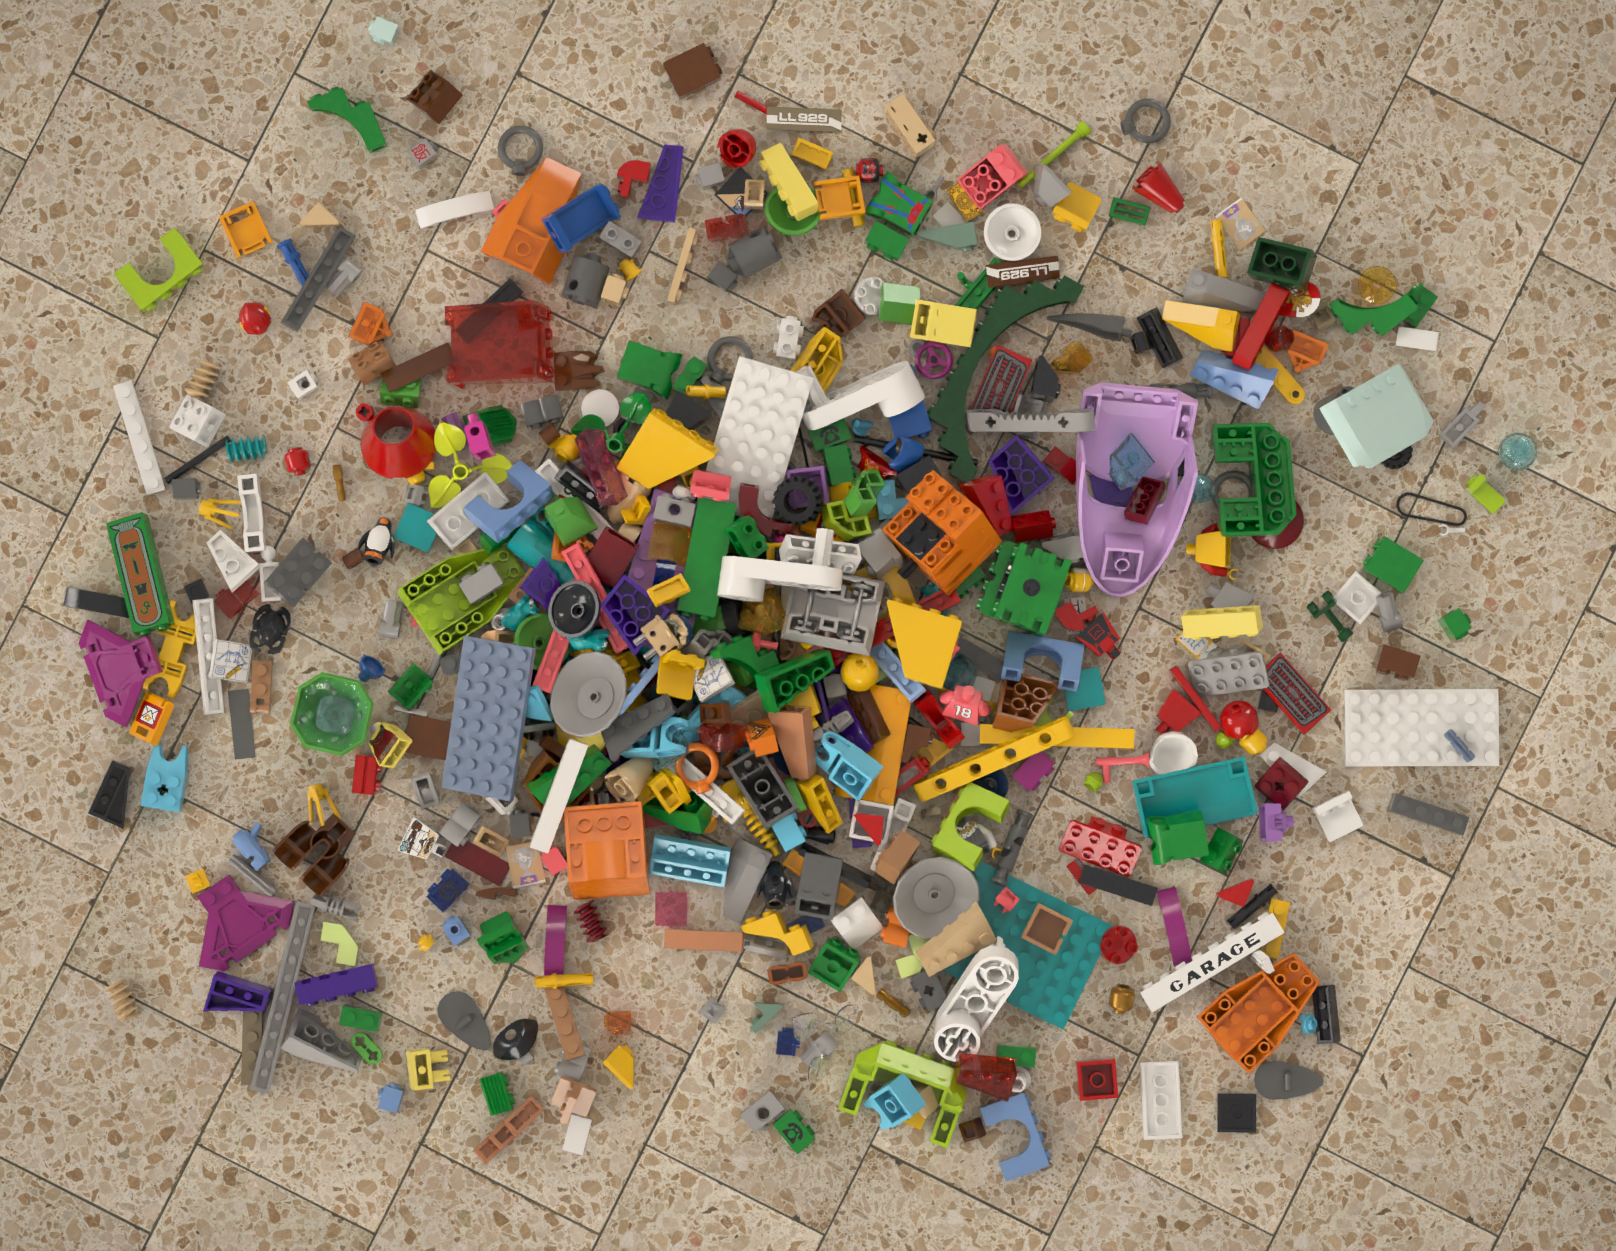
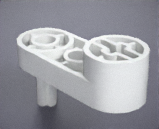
M908 361L893 364L826 395L810 365H806L796 371L797 373L814 378L808 395L810 403L805 406L802 416L807 429L810 431L827 426L878 403L884 417L895 416L914 407L925 398V394Z
M817 528L812 565L723 556L717 595L734 600L763 602L765 584L841 591L843 570L829 567L834 530Z
M999 936L996 937V942L981 949L974 956L936 1014L934 1031L935 1049L939 1055L947 1060L954 1062L965 1061L972 1058L978 1052L982 1034L1017 984L1019 979L1018 959L1012 951L1005 948L1003 938ZM972 997H981L982 999L974 1000Z

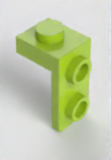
M1474 474L1466 482L1468 486L1465 490L1491 514H1495L1506 500L1485 481L1487 478L1484 475L1479 474L1476 476Z

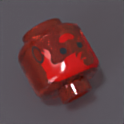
M1287 326L1274 327L1265 344L1273 352L1287 350L1294 342V334Z

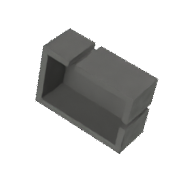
M304 538L295 545L263 582L292 608L306 594L304 591L307 592L332 564L320 552L314 553L316 548Z

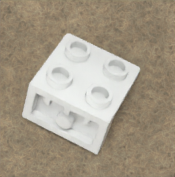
M187 394L169 428L208 448L226 414Z
M1346 791L1312 808L1329 842L1363 826L1351 801L1353 797L1350 791Z

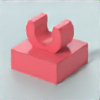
M1004 887L995 898L994 906L1000 903L1004 906L1001 911L1002 913H1005L1007 910L1010 912L1020 899L1007 887Z

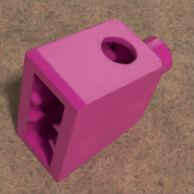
M477 413L466 416L468 425L464 426L471 454L477 461L496 456L485 423L479 421Z

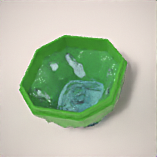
M321 672L299 686L290 725L305 748L343 756L366 741L374 703L359 680ZM333 711H337L338 716L336 718H332L331 713Z

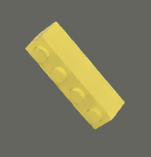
M779 143L762 151L759 164L762 170L767 171L769 174L770 183L779 190L778 195L780 199L787 203L790 215L795 216L797 221H800L818 212V201L783 145Z
M1260 605L1186 610L1181 616L1184 637L1191 638L1192 640H1198L1203 637L1216 639L1221 636L1233 638L1244 634L1249 637L1256 636L1263 628Z

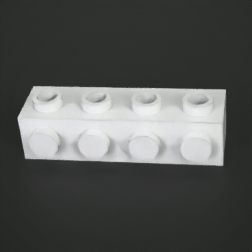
M786 534L779 549L781 561L812 565L816 538ZM833 541L829 567L841 569L843 573L854 574L862 559L859 544Z

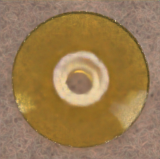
M1373 266L1366 269L1360 275L1358 290L1362 298L1367 302L1382 304L1390 300L1394 295L1396 280L1392 272L1387 268ZM1373 283H1378L1379 289H1374Z

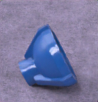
M364 654L360 658L358 678L366 683L369 679L380 678L386 670L378 660Z

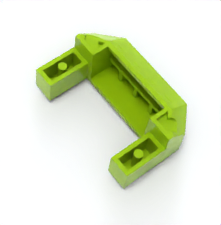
M886 1040V1043L881 1041L858 1052L838 1110L856 1116L869 1080H876L886 1084L904 1073L909 1080H916L932 1086L940 1109L930 1134L929 1142L948 1148L967 1095L955 1068L951 1066L952 1062L944 1059L938 1062L933 1060L934 1056L924 1052L922 1055L916 1054L915 1049L907 1046L904 1049L897 1047L898 1043Z

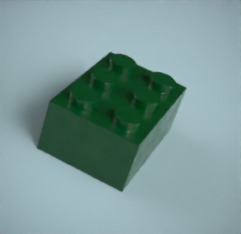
M1258 237L1247 274L1255 280L1267 283L1274 282L1284 287L1306 292L1317 255L1312 249Z

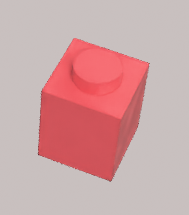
M551 845L549 853L542 852L543 855L540 858L552 876L567 867V860L558 846L553 848Z

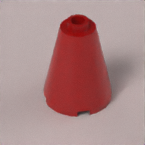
M1157 161L1155 162L1157 166L1154 168L1152 166L1148 167L1136 180L1138 185L1136 187L1133 185L1132 189L1166 211L1178 213L1185 206L1183 204L1185 200L1162 163Z

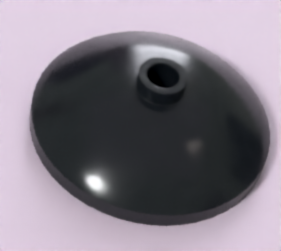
M569 581L561 585L551 597L548 608V617L553 629L561 636L572 639L588 634L594 628L600 616L601 603L599 595L591 585L583 581Z

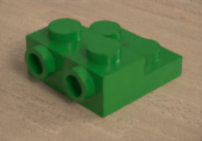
M828 937L807 973L841 992L859 963L861 956H859V952L855 948L849 947L848 949L844 947L838 938L833 937L831 939Z

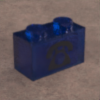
M452 868L451 871L447 869L440 876L442 880L438 884L434 883L427 890L429 894L426 897L442 912H445L471 884L455 868Z

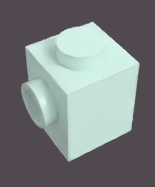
M377 16L375 21H371L368 31H370V36L374 42L380 45L387 43L393 46L400 28L397 24Z

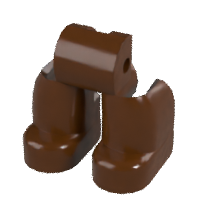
M334 813L324 822V826H320L317 831L309 825V820L301 822L272 850L274 855L285 866L294 870L319 843L323 842L327 849L300 877L320 897L330 889L348 867L350 859H345L339 852L356 835Z

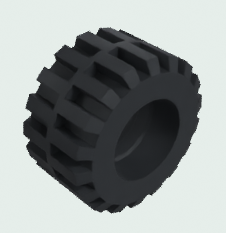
M797 475L786 479L778 485L777 490L773 494L775 497L772 500V504H775L774 511L778 512L777 516L784 519L783 522H789L794 526L796 524L803 525L817 517L822 510L821 506L824 503L822 498L824 496L820 492V486L815 484L816 481H811L810 477ZM798 489L806 494L808 506L804 511H796L789 505L788 496L792 490Z

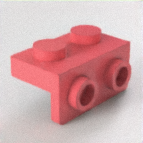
M695 469L690 493H693L695 497L704 498L708 496L712 497L715 501L723 502L729 498L732 477Z

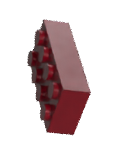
M1142 476L1124 511L1125 519L1148 525L1165 491L1164 481Z

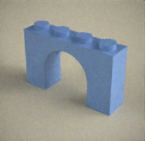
M521 460L506 471L509 483L524 494L518 505L510 509L500 510L492 507L477 495L464 506L467 518L497 543L508 537L510 532L516 527L521 526L529 516L535 514L542 505L548 503L552 496H554L551 484Z
M1009 631L1001 678L1020 682L1024 661L1034 655H1044L1053 659L1059 666L1058 689L1077 692L1084 644Z
M1023 1091L979 1107L986 1126L1007 1119H1016L1024 1123L1028 1128L1029 1143L1025 1150L1018 1155L999 1161L1005 1181L1050 1166L1048 1163L1051 1160L1048 1149L1044 1150L1042 1143L1045 1142L1041 1131L1037 1132L1035 1126L1038 1124L1035 1113L1031 1114L1029 1109L1032 1103L1029 1095H1024Z

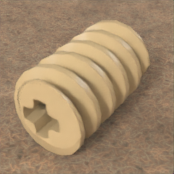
M199 360L198 363L202 367H195L198 375H191L195 382L188 381L192 388H185V391L189 396L206 403L202 399V397L209 396L205 390H212L209 383L216 382L212 376H219L215 370H222V368L206 360Z
M126 979L109 985L105 989V992H112L108 996V999H114L110 1005L117 1006L113 1012L120 1013L116 1019L123 1020V1022L141 1015V1012H134L138 1005H131L135 998H128L132 991H126L130 986L129 984H123Z

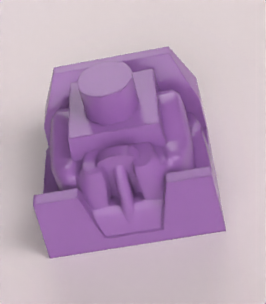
M825 465L786 470L787 479L792 476L802 475V477H810L811 481H816L815 484L820 486V492L824 496L822 498L823 504L830 502V490ZM795 489L789 493L792 508L808 506V498L803 491Z
M1258 803L1260 842L1282 841L1283 832L1287 831V827H1294L1293 816H1286V812H1282L1281 804Z

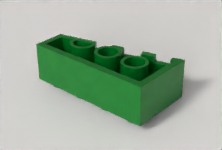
M816 649L755 674L754 677L764 711L777 713L781 710L782 706L793 701L795 696L806 691L811 684L818 682L835 669L830 650Z
M595 744L586 750L566 807L612 764ZM559 765L554 770L542 774L537 780L525 784L529 791L543 805H545Z

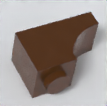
M908 724L901 762L909 763L911 755L917 749L928 747V744H932L934 733H931V728Z

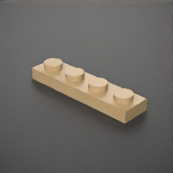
M688 228L667 303L675 305L676 300L680 301L682 294L680 285L681 282L685 283L688 272L685 269L687 264H691L693 253L690 252L692 246L697 245L699 235H696V229Z

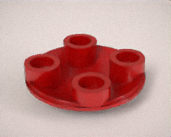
M1114 926L1103 935L1100 948L1102 955L1107 961L1114 964H1122L1132 958L1138 950V945L1134 933L1129 928Z

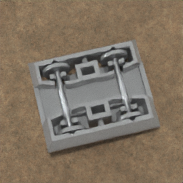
M843 573L842 584L851 585V589L854 591L847 590V586L844 585L841 586V591L818 589L815 591V589L791 587L781 639L870 656L885 581Z

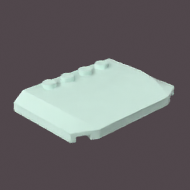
M1401 363L1319 408L1353 467L1365 466L1366 468H1372L1426 437L1434 422Z

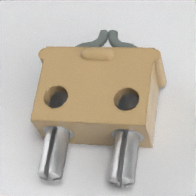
M656 615L652 621L640 629L643 633L634 639L633 643L638 646L648 639L653 648L643 654V657L648 660L656 653L661 657L674 646H679V642L675 638L678 634L677 626L679 625L676 621L671 622L668 619L663 621L659 615ZM666 622H668L670 625H674V635L670 631L668 626L665 624Z

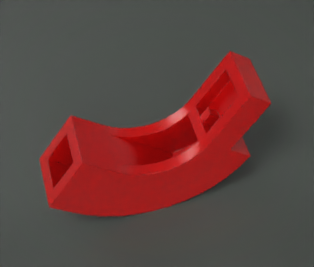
M923 685L926 691L914 700L913 703L942 741L951 749L963 740L965 736L948 716L942 715L944 710L931 692Z

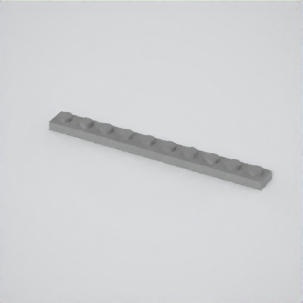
M295 902L249 1088L253 1091L266 1094L270 1092L295 991L294 982H297L315 910V906L311 904Z

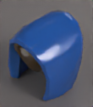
M896 436L883 448L882 452L893 460L888 463L889 466L901 473L921 460L924 454V447L911 438Z

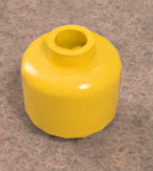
M574 434L563 435L554 447L555 456L563 463L567 460L570 462L575 461L583 450V446L580 443L581 439Z
M1259 729L1250 736L1247 734L1242 739H1239V745L1250 755L1261 754L1267 748V737Z

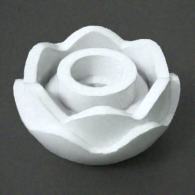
M684 485L676 486L672 492L676 499L686 498L692 500L693 503V500L696 498L693 496V493H690V487Z

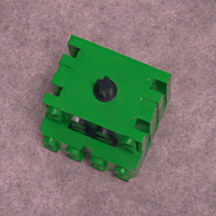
M1006 541L1003 544L1000 543L994 555H997L996 561L991 562L988 573L994 575L993 580L986 579L981 589V591H984L983 598H978L975 609H978L981 616L1042 637L1047 633L1052 616L1059 603L1072 560L1064 558L1060 561L1056 559L1057 555L1043 552V550L1035 548L1033 551L1027 549L1028 545L1024 543L1019 545L1010 541Z

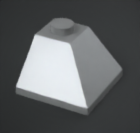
M1036 163L1034 165V194L1037 196L1036 201L1041 206L1053 207L1072 192L1046 164Z
M1076 531L1038 539L1042 547L1062 560L1066 558L1072 560L1071 563H1076L1080 561L1079 558L1084 557L1080 536Z

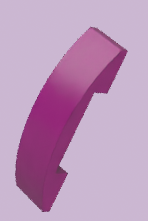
M1176 888L1158 890L1157 896L1169 941L1173 966H1177L1184 961L1185 963H1190L1192 961L1191 950Z
M548 905L544 976L551 975L552 973L564 975L567 906Z

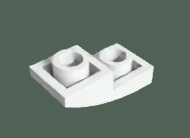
M1398 327L1396 346L1437 351L1439 332Z

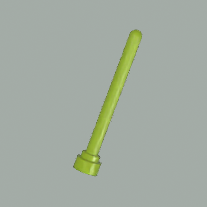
M1084 121L1078 123L1075 132L1039 164H1046L1048 166L1080 137H1087L1092 132ZM1034 168L1029 174L1018 181L1017 186L1019 188H1023L1034 178Z

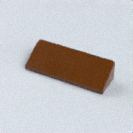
M870 689L859 692L852 690L847 694L859 722L873 745L891 734Z

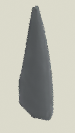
M1088 313L1047 316V320L1072 326L1104 339L1120 342L1121 336L1131 338L1132 330L1123 329L1125 317Z

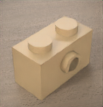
M617 274L607 276L601 294L603 302L621 307L623 298L626 299L629 292L627 282L623 276Z

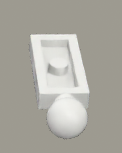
M266 546V551H261L260 553L265 563H259L262 602L282 601L276 593L263 583L279 565V562H273L276 556L275 549L272 546Z

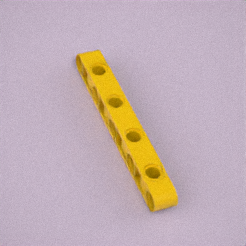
M1064 716L925 776L912 785L920 801L924 802L1068 740L1075 735V732L1068 717ZM1048 733L1051 738L1044 740L1041 735ZM1012 748L1016 753L1009 755L1006 750ZM979 764L981 769L974 770L971 765ZM944 779L946 784L939 785L936 780Z

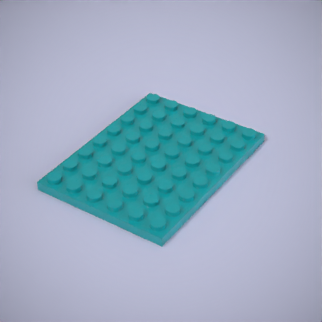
M980 861L976 870H971L979 885L980 901L978 905L995 937L1003 938L1005 948H1008L1015 954L1019 964V979L1006 1002L1064 1030L1099 958L1101 939L1105 932L1112 928L1113 925L1010 875L1006 881V887L1020 900L1010 912L1007 910L1005 913H1002L1001 911L1004 906L1000 903L994 906V902L1004 887L991 882L997 869ZM1037 902L1073 920L1066 936L1062 934L1059 936L1063 939V942L1056 955L1020 937ZM979 951L942 971L960 979Z

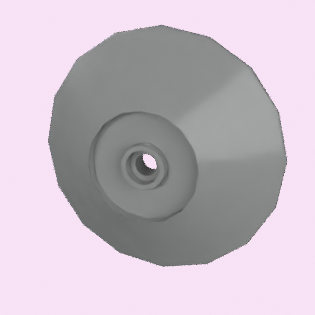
M594 651L581 653L568 661L561 669L551 690L550 708L556 724L565 733L579 738L595 736L607 729L618 717L626 699V678L621 665L611 655Z
M944 857L924 859L910 867L898 881L893 896L895 915L902 927L916 937L930 940L934 936L937 937L945 926L951 925L958 919L957 916L962 912L968 911L975 901L979 904L978 882L971 870L957 860ZM932 892H937L935 896H931Z

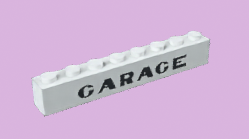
M1263 913L1257 917L1259 921L1252 924L1250 921L1241 927L1242 931L1238 934L1232 932L1224 937L1226 941L1223 943L1215 942L1208 947V952L1202 954L1200 951L1192 956L1193 961L1186 964L1184 961L1175 967V972L1169 974L1167 971L1159 976L1160 981L1155 984L1151 981L1142 986L1143 991L1140 993L1151 1012L1156 1011L1285 933L1273 913Z

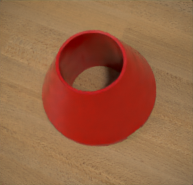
M397 406L387 407L376 414L363 430L360 442L363 459L372 471L382 477L389 479L413 477L422 472L435 456V429L426 416L414 409ZM402 426L412 430L410 435L400 443L390 444L381 440L384 433L393 427Z

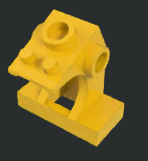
M651 772L637 798L638 801L642 802V806H644L656 797L669 814L684 803L663 772L660 774L658 772Z

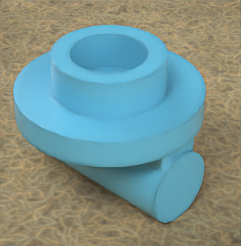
M856 418L851 422L852 431L858 436H864L867 434V429L873 427V423Z
M1311 1014L1300 1015L1302 1034L1314 1033L1317 1028L1315 1017Z

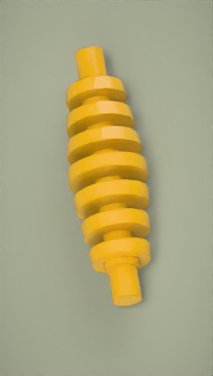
M751 809L743 814L744 819L750 817L746 821L747 826L752 823L754 824L749 830L751 832L758 830L754 837L762 836L759 843L767 844L763 848L765 850L769 849L774 857L781 854L777 847L778 839H772L775 833H768L772 826L765 830Z

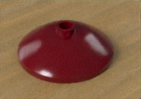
M1295 500L1296 516L1279 535L1251 536L1253 540L1269 549H1281L1295 542L1300 536L1304 525L1303 512L1298 502Z

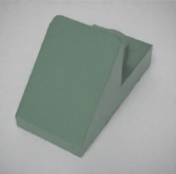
M754 1002L755 1006L764 1015L760 1016L758 1014L751 1021L753 1025L750 1029L754 1033L758 1032L784 1006L781 1003Z

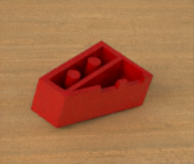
M988 474L958 485L960 490L964 491L967 499L983 512L998 536L1014 530L1002 475Z

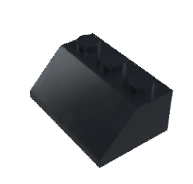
M1039 355L1036 361L1029 398L1052 403L1060 394L1061 384H1058L1059 378L1044 356Z

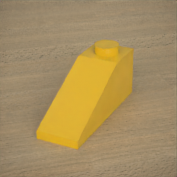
M814 774L809 780H798L795 782L801 797L826 833L829 834L843 823L822 776Z

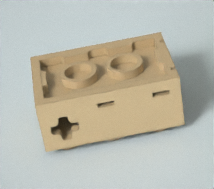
M901 94L884 106L883 113L913 157L917 159L935 146L936 135L931 128H926L925 119L920 112L916 113L913 107L915 105L911 98ZM918 139H920L921 141L925 140L926 143H924V144H923V142H919V143H918L917 140H918Z

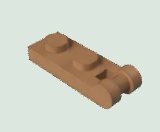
M252 660L250 714H256L257 712L270 714L273 661ZM264 699V705L257 704V700Z

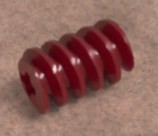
M595 900L578 906L573 912L574 914H580L576 919L577 921H583L580 928L587 929L583 935H590L586 942H595L610 935L604 934L607 927H600L604 920H597L601 914L594 913L598 907L591 906V904Z

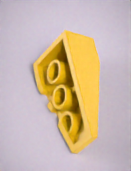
M1166 300L1162 320L1214 349L1233 352L1241 314L1226 309Z

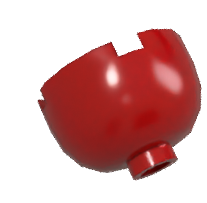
M743 129L727 131L719 138L717 147L720 148V158L726 165L732 168L746 166L755 157L757 150L754 137Z
M1237 700L1230 702L1223 708L1220 715L1221 728L1224 734L1230 738L1242 739L1247 734L1250 736L1254 734L1259 726L1256 709L1246 701Z

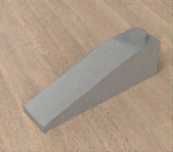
M1192 268L1182 303L1236 312H1252L1258 310L1265 292Z
M740 838L737 839L730 854L723 916L738 923H741L773 855Z
M299 1008L285 1034L280 1049L303 1059L357 1072L362 1056L346 1041H341L337 1038L332 1029L328 1030L322 1025V1020L317 1016Z

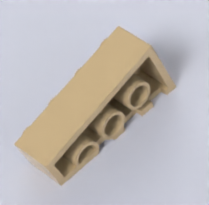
M976 901L968 911L962 912L957 916L958 919L951 925L945 926L937 937H932L916 951L929 977L997 941Z

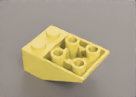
M916 299L910 337L971 347L977 309Z

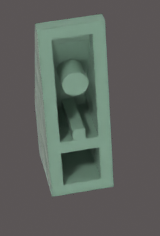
M974 222L917 231L916 233L917 238L957 250L962 249L963 252L973 251L974 247H977Z

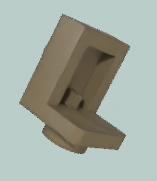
M1325 298L1321 299L1319 308L1310 315L1319 332L1337 325V321L1328 307L1327 300Z

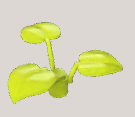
M441 422L435 431V448L442 456H449L453 453L456 464L453 467V477L451 479L446 475H438L431 480L428 489L431 507H444L461 492V487L453 481L466 478L468 472L471 473L482 468L481 474L486 472L495 484H498L508 478L506 471L513 465L505 456L496 453V456L482 460L483 465L469 468L465 462H459L456 452L462 450L465 446V433L457 426Z

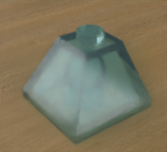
M1132 433L1110 455V477L1121 491L1135 485L1155 463Z

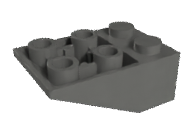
M805 852L795 914L833 920L837 910L843 858Z

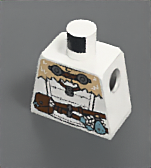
M413 817L398 851L429 859L432 853L442 857L447 847L437 843L440 834L418 818Z

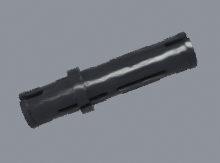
M1270 883L1258 895L1257 893L1253 895L1254 898L1226 921L1235 930L1236 927L1261 906H1266L1265 903L1278 894V891Z

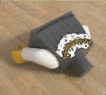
M965 817L959 821L956 831L962 839L982 848L983 854L990 852V856L996 859L994 857L996 850L1001 854L1002 850L996 847V840L990 830L981 824H976L974 820L966 822Z

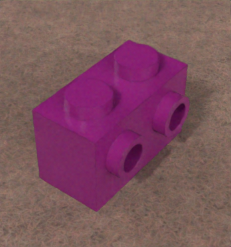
M1040 751L1029 756L1011 776L1027 791L1031 789L1035 791L1041 784L1039 780L1044 775L1048 777L1054 770L1052 766L1055 763L1044 752Z

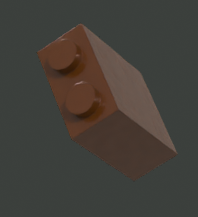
M704 43L663 62V66L680 100L721 80L720 74L723 72L718 63L714 64L712 60L714 54L710 46L706 47Z
M410 714L406 734L413 741L405 752L446 761L451 722Z

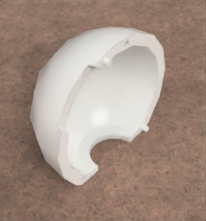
M1171 731L1163 733L1157 737L1152 746L1149 764L1154 772L1159 775L1193 768L1198 758L1197 748L1190 737L1182 732Z

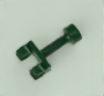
M1327 590L1322 595L1327 603L1326 606L1319 610L1318 606L1312 601L1307 605V609L1315 619L1324 613L1337 629L1339 640L1344 642L1354 633L1349 627H1343L1330 608L1337 604V600Z

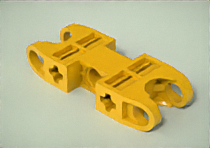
M171 600L170 606L175 624L169 627L176 629V631L171 629L165 631L157 630L158 634L165 636L158 656L160 665L164 666L162 667L163 672L146 678L143 689L149 691L152 683L158 678H164L168 683V697L174 699L184 682L189 665L180 663L186 643L196 645L197 641L194 615H191L186 621L180 620L176 610L177 601ZM181 631L192 634L193 636L181 633ZM169 668L181 671V673L170 670Z

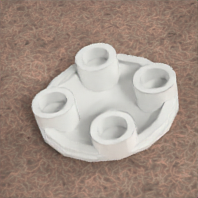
M879 277L863 279L857 285L854 292L856 306L867 315L879 314L881 288L884 282Z

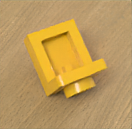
M638 494L632 508L621 509L620 513L627 524L643 525L651 510V505L645 495Z

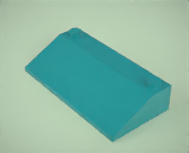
M1245 756L1132 780L1143 839L1151 837L1147 826V818L1150 816L1166 817L1201 810L1206 826L1258 813Z

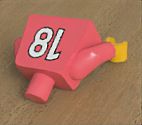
M956 685L953 690L943 686V689H939L937 692L940 702L946 704L942 715L978 725L980 715L987 716L990 712L994 713L996 703L984 701L983 694L975 691L972 686L963 687Z

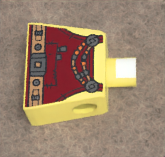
M376 722L371 728L374 735L369 740V746L379 766L394 769L413 740L394 724Z

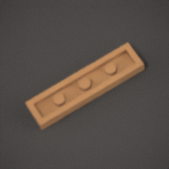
M561 986L556 989L552 987L544 988L567 1062L586 1056L565 987Z

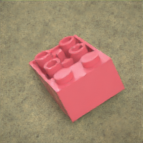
M1004 143L959 177L957 181L978 209L981 210L1029 173L1007 144Z

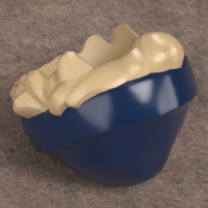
M672 613L665 620L676 621L679 625L677 626L678 634L675 637L679 642V646H674L670 650H682L689 645L693 636V629L689 620L684 615ZM666 622L665 624L668 626V628L674 635V625H670L668 622Z

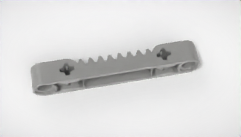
M971 409L966 411L967 431L1088 432L1095 430L1093 409H1067L1062 413L1057 411L1054 414L1052 411L1048 413L1042 411L1039 414L1037 411L1032 414L1030 411L1025 414L1023 411L1017 414L1016 411H1013L1009 414L1008 411L1002 412L999 409Z

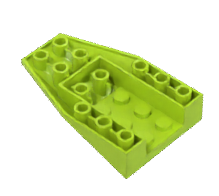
M503 544L490 555L485 549L447 557L398 589V595L439 656L461 642L464 636L471 635L489 623L507 601L508 595L525 575L524 570L506 547V544ZM485 563L488 565L494 564L506 584L477 603L470 604L459 586L462 582L461 579L469 573L474 575L478 572L477 568Z

